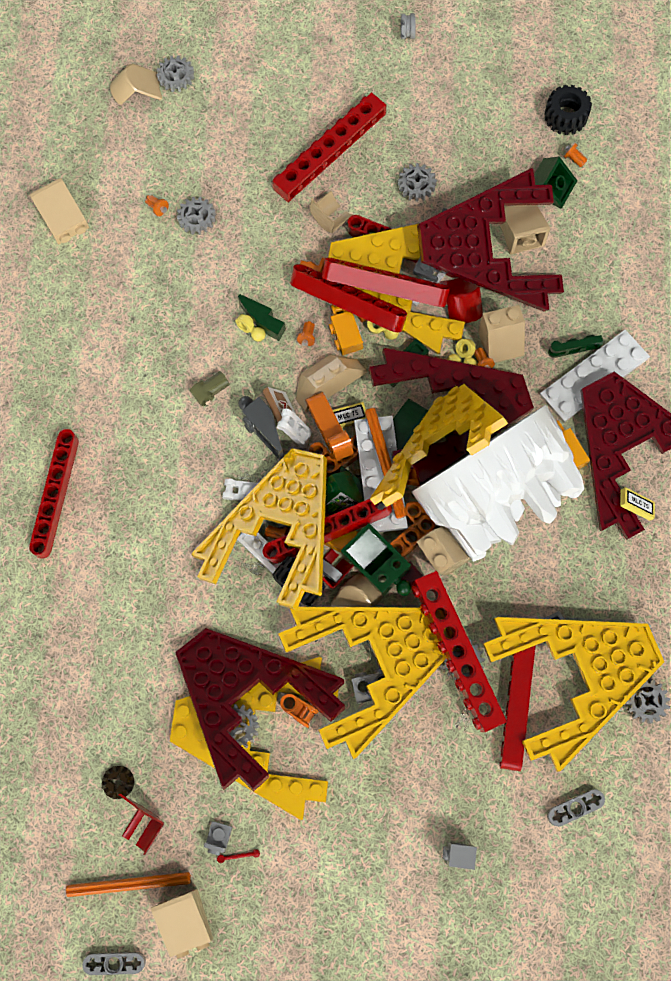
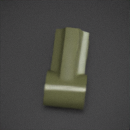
M219 371L205 382L200 381L190 389V392L201 406H205L206 402L212 401L217 393L230 384L225 375Z

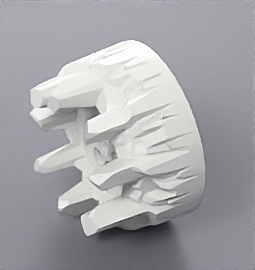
M544 405L492 438L489 446L472 456L470 453L417 487L412 493L434 523L446 527L474 562L484 558L491 544L499 543L501 539L510 545L514 544L519 535L515 521H519L525 509L520 499L526 501L541 521L550 524L557 516L555 507L561 506V495L577 498L584 490L582 476L573 461V452L565 441L563 432L550 410Z

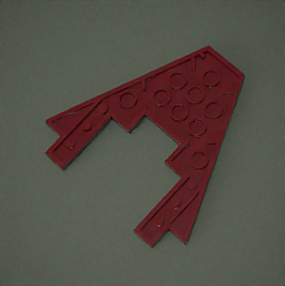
M530 168L419 223L417 229L421 263L543 312L550 310L548 295L564 293L562 274L512 276L510 258H493L489 224H503L506 222L504 206L553 204L552 185H535L534 168Z
M383 348L382 351L385 364L369 366L368 369L373 387L427 377L433 394L450 391L456 386L460 387L465 384L499 412L508 422L506 426L492 433L491 438L530 413L534 408L523 374L389 348ZM470 429L461 435L456 430L450 432L445 436V442L431 444L427 456L411 465L410 469L415 468L419 485L425 483L469 453L467 451V443ZM402 449L392 451V459L395 455L400 453Z
M614 371L582 388L580 392L599 529L603 531L617 524L627 540L645 529L635 513L620 506L621 489L615 479L631 471L622 454L651 438L661 454L671 450V413Z
M205 628L175 652L223 790L240 778L254 792L269 778V773L229 734L242 722V717L231 706L259 682L272 695L289 683L330 722L345 710V704L333 694L344 685L343 678Z

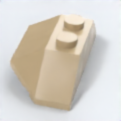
M330 354L300 374L296 401L305 412H308L309 409L305 399L320 392H323L326 399H328L368 372L357 359Z

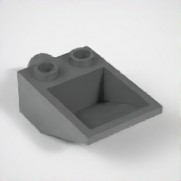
M249 396L241 397L238 405L242 410L244 417L242 420L245 423V428L251 434L254 432L270 451L281 460L284 456L272 410L260 397L254 401Z

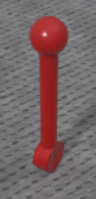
M254 849L252 852L228 856L221 854L217 857L218 863H223L225 860L250 856L257 858L260 856V851Z

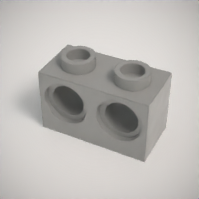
M381 669L374 670L375 673L367 675L366 672L355 674V678H352L357 704L372 701L369 692H360L358 685L361 682H366L369 685L384 677Z
M448 842V846L443 847V859L450 867L475 870L477 847Z

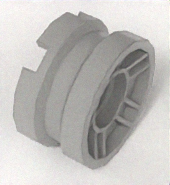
M410 13V15L401 14V39H406V37L415 39V13Z

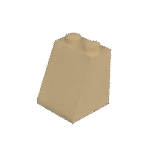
M62 178L29 194L58 245L67 243L72 237L85 233L86 229L89 228L86 219Z
M537 205L504 206L506 222L500 224L510 255L545 246L550 227Z
M520 305L483 313L478 333L487 357L492 358L494 363L524 356L525 320Z
M442 526L434 529L417 541L439 575H449L471 560L446 527Z
M198 889L166 900L150 908L170 957L176 955L177 959L188 955L189 950L197 948V951L210 946L209 942L213 940V936Z

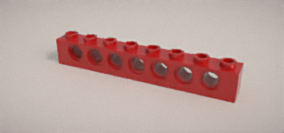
M372 92L367 97L364 96L358 105L352 107L343 118L337 120L331 129H327L319 140H315L310 148L303 151L293 163L291 162L287 165L281 174H277L272 181L273 190L289 203L386 115L387 105Z
M434 571L412 582V592L416 598H419L422 604L420 605L422 614L429 619L430 623L428 626L431 633L436 635L439 641L437 642L439 651L446 656V666L449 672H453L456 678L454 680L456 688L459 692L462 691L464 695L463 703L474 717L472 719L476 730H480V732H487L506 723L507 720L438 572ZM427 591H432L435 594L434 601H430L427 598ZM436 609H440L444 613L442 620L436 618ZM445 628H449L452 631L450 639L444 635ZM455 646L461 650L460 657L453 655L452 650ZM463 665L468 666L470 670L467 677L461 672ZM472 684L478 687V693L475 696L470 692ZM481 703L487 706V712L484 715L479 711Z

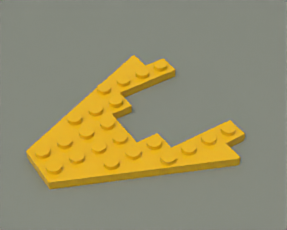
M418 224L331 242L328 258H335L400 274L403 258L419 260ZM357 288L404 309L407 312V317L402 331L413 339L420 341L425 347L440 355L443 338L455 341L462 339L465 324L463 321L411 312L412 300Z
M465 384L452 388L446 396H440L433 402L421 423L414 428L413 435L402 451L394 456V463L370 497V500L374 505L382 501L387 507L401 499L404 495L411 465L427 456L429 446L450 432L456 430L461 435L470 429L467 451L472 456L489 446L491 434L506 426L508 422L499 412Z
M292 448L192 552L191 555L194 558L204 561L197 577L200 580L216 584L240 532L256 536L265 519L291 526L285 543L288 546L300 549L276 602L279 605L297 610L304 592L321 596L327 458L321 454Z
M298 607L297 610L289 608L296 626L278 633L286 653L341 629L350 648L367 640L369 641L384 678L366 685L374 705L318 729L326 749L345 741L352 759L359 756L446 660L445 654H441L438 649L437 642L439 641L436 635H433L429 629V619L422 614L420 608ZM436 609L435 616L442 620L444 613L442 610ZM449 628L444 629L446 638L450 639L452 637V631Z
M497 617L494 618L501 637L483 643L490 663L545 641L553 660L573 654L588 689V692L570 699L578 719L522 741L530 761L549 754L556 772H560L665 662L651 629L646 623Z
M322 657L301 663L321 670ZM259 682L231 707L233 708L236 704L240 709L242 705H245L247 710L252 709L253 715L256 710L276 712L278 692L301 694L287 683L272 695ZM339 689L333 693L337 698ZM190 696L176 700L170 742L215 768ZM246 717L245 724L250 726L249 719ZM250 741L247 742L248 748L241 745L268 772L270 753L250 751ZM269 774V778L254 792L299 820H303L306 800L326 803L328 781ZM240 778L235 780L236 782L250 789Z

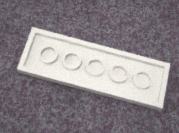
M625 329L541 392L539 396L560 420L565 423L583 409L580 392L582 388L614 371L624 378L648 360L650 356Z
M393 416L378 417L389 457L393 464L391 454L392 451L397 450ZM367 419L354 420L365 501L370 499L384 478L368 421ZM381 503L378 506V509L380 510L385 508L384 503ZM393 506L389 516L371 523L378 532L408 528L406 517L397 519Z

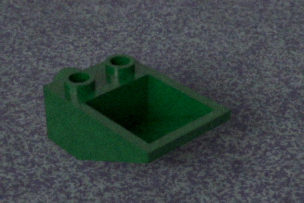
M370 523L340 550L383 596L395 585L398 594L407 596L411 593V583L407 580H401L412 569L411 564ZM395 562H400L399 568L393 567ZM380 576H385L386 581L380 582Z

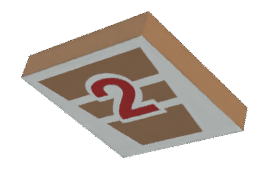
M270 387L263 390V394L277 423L282 419L281 413L283 409H289L295 413L286 392Z

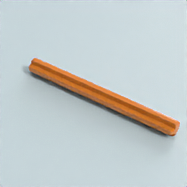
M370 408L365 411L382 472L385 476L392 463L375 408ZM402 498L392 503L396 518L406 517Z
M189 872L72 884L66 886V896L74 897L186 885L191 883V875Z

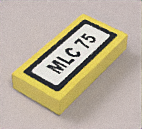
M364 402L333 410L342 428L355 425L354 420L367 419Z
M626 487L621 489V507L649 521L655 518L654 501Z

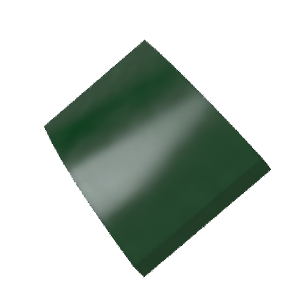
M409 398L393 418L397 450L404 448L413 435L414 428L421 423L428 412L427 409Z

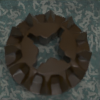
M113 766L105 772L101 788L110 798L122 799L118 794L127 797L131 793L135 782L134 776L127 767ZM119 776L120 781H123L126 785H119L116 789L115 784L110 782V780L117 779Z

